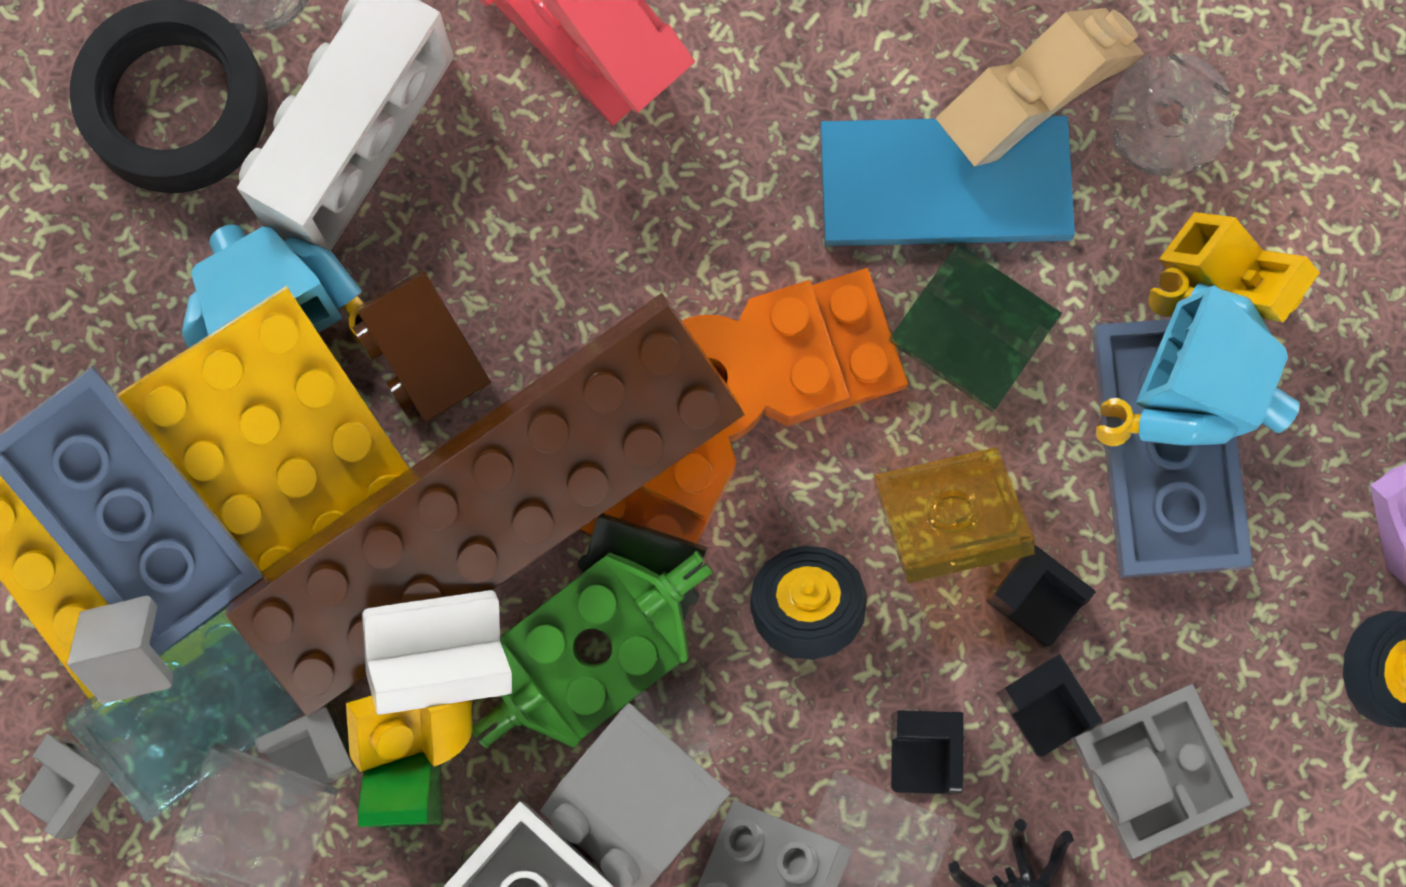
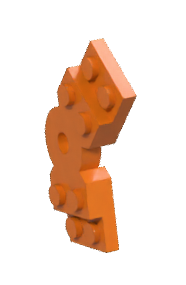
M869 269L858 270L814 285L811 284L810 280L750 298L738 321L725 316L707 314L682 320L716 370L725 377L726 384L737 398L745 415L606 510L603 514L698 544L736 471L737 461L731 442L750 432L761 420L764 413L766 416L786 426H790L906 389L908 381ZM598 517L578 531L592 537Z

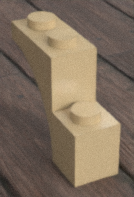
M1106 8L1065 12L1013 63L988 67L935 119L974 167L998 161L1021 139L1070 101L1101 81L1131 67L1144 55L1134 42L1138 34L1132 24L1116 10L1109 12Z

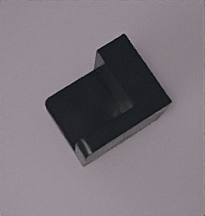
M1033 544L1023 553L988 599L987 603L1043 646H1050L1056 641L1077 611L1091 600L1096 591Z
M1061 654L996 692L1031 749L1039 757L1045 756L1071 740V738L1103 722Z
M897 710L892 714V791L896 793L960 794L963 792L964 712Z

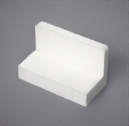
M488 590L367 608L363 611L366 676L377 715L512 694V672L500 642L499 601L494 591Z

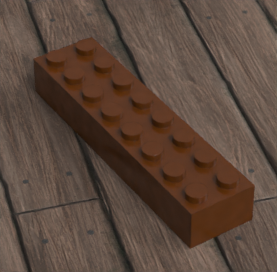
M661 293L262 571V578L230 602L225 615L308 717L366 677L362 613L365 609L494 589L745 414L733 392L664 294Z

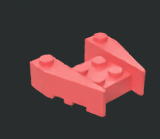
M479 0L486 7L494 3L612 126L632 109L639 113L695 63V60L671 26L663 23L644 0Z

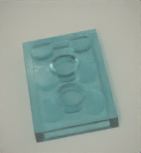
M230 602L159 655L174 674L171 688L102 704L93 696L65 716L67 728L146 823L256 745L255 739L278 729L302 712L300 707L225 615Z

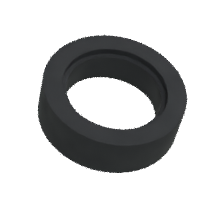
M148 0L133 4L113 14L102 22L85 41L75 60L70 80L71 110L78 130L84 140L116 175L137 187L150 191L184 193L208 187L224 179L235 171L245 161L250 152L254 150L266 122L268 94L265 79L245 39L225 17L204 5L192 1ZM170 45L191 46L209 53L225 68L228 80V95L222 115L207 134L197 141L180 148L157 150L137 145L120 133L114 117V95L123 73L136 59L151 50Z

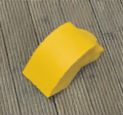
M1194 212L1158 259L1166 269L1175 267L1184 271L1189 278L1190 287L1195 288L1197 284L1202 283L1246 296L1252 300L1263 319L1282 323L1301 304L1304 294L1320 274L1307 256L1263 250L1236 217Z
M372 695L346 703L349 754L360 772L421 752L425 754L434 767L460 753L472 735V700L377 715Z

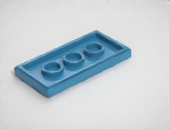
M1050 116L1007 151L998 161L975 167L936 119L821 121L820 143L824 247L1071 241L1075 235L1068 116Z

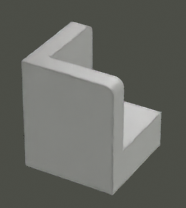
M148 595L79 613L67 665L102 704L169 689L172 686L173 672L149 645L157 605Z
M324 706L308 717L305 715L254 740L259 753L269 755L285 794L291 800L299 799L358 770L350 758L348 735L336 709Z
M47 734L32 755L43 766L20 797L19 803L26 810L48 824L45 832L56 839H73L118 772L68 738Z

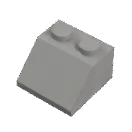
M628 703L560 781L540 811L551 820L553 828L562 838L577 844L601 866L604 875L618 887H650L730 795V792L634 706Z

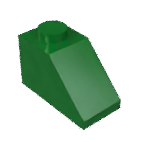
M421 752L363 771L358 808V827L394 828L443 825L441 764L433 767L425 754Z

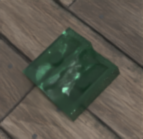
M958 243L893 332L889 342L994 413L1062 312Z

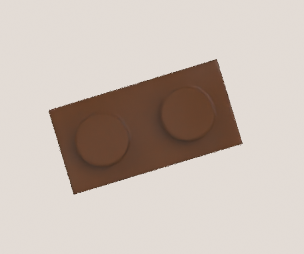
M418 271L356 308L363 321L352 328L372 361L384 354L397 376L386 383L405 415L417 409L423 420L427 422L492 383L425 271Z

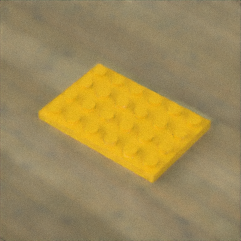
M287 286L118 393L119 397L261 571L409 469ZM0 476V581L102 718H104L134 697L102 704L70 669L67 663L79 613L109 604ZM230 602L159 655L172 672L237 630L225 615Z

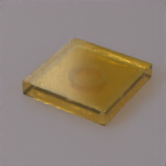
M997 447L874 475L875 490L907 584L1035 554L1033 535Z

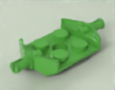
M695 551L692 556L670 573L663 572L661 575L612 553L605 555L500 637L502 648L512 672V694L502 695L499 701L500 705L473 724L472 733L475 738L494 723H498L479 740L482 746L489 748L493 742L515 725H524L570 747H576L582 738L678 664H683L688 660L689 648L680 602L685 598L684 594L714 573L708 563H705L689 577H685L687 573L703 562L704 558L698 551ZM588 629H597L604 632L612 644L611 656L606 661L597 664L584 661L576 650V640L581 632Z

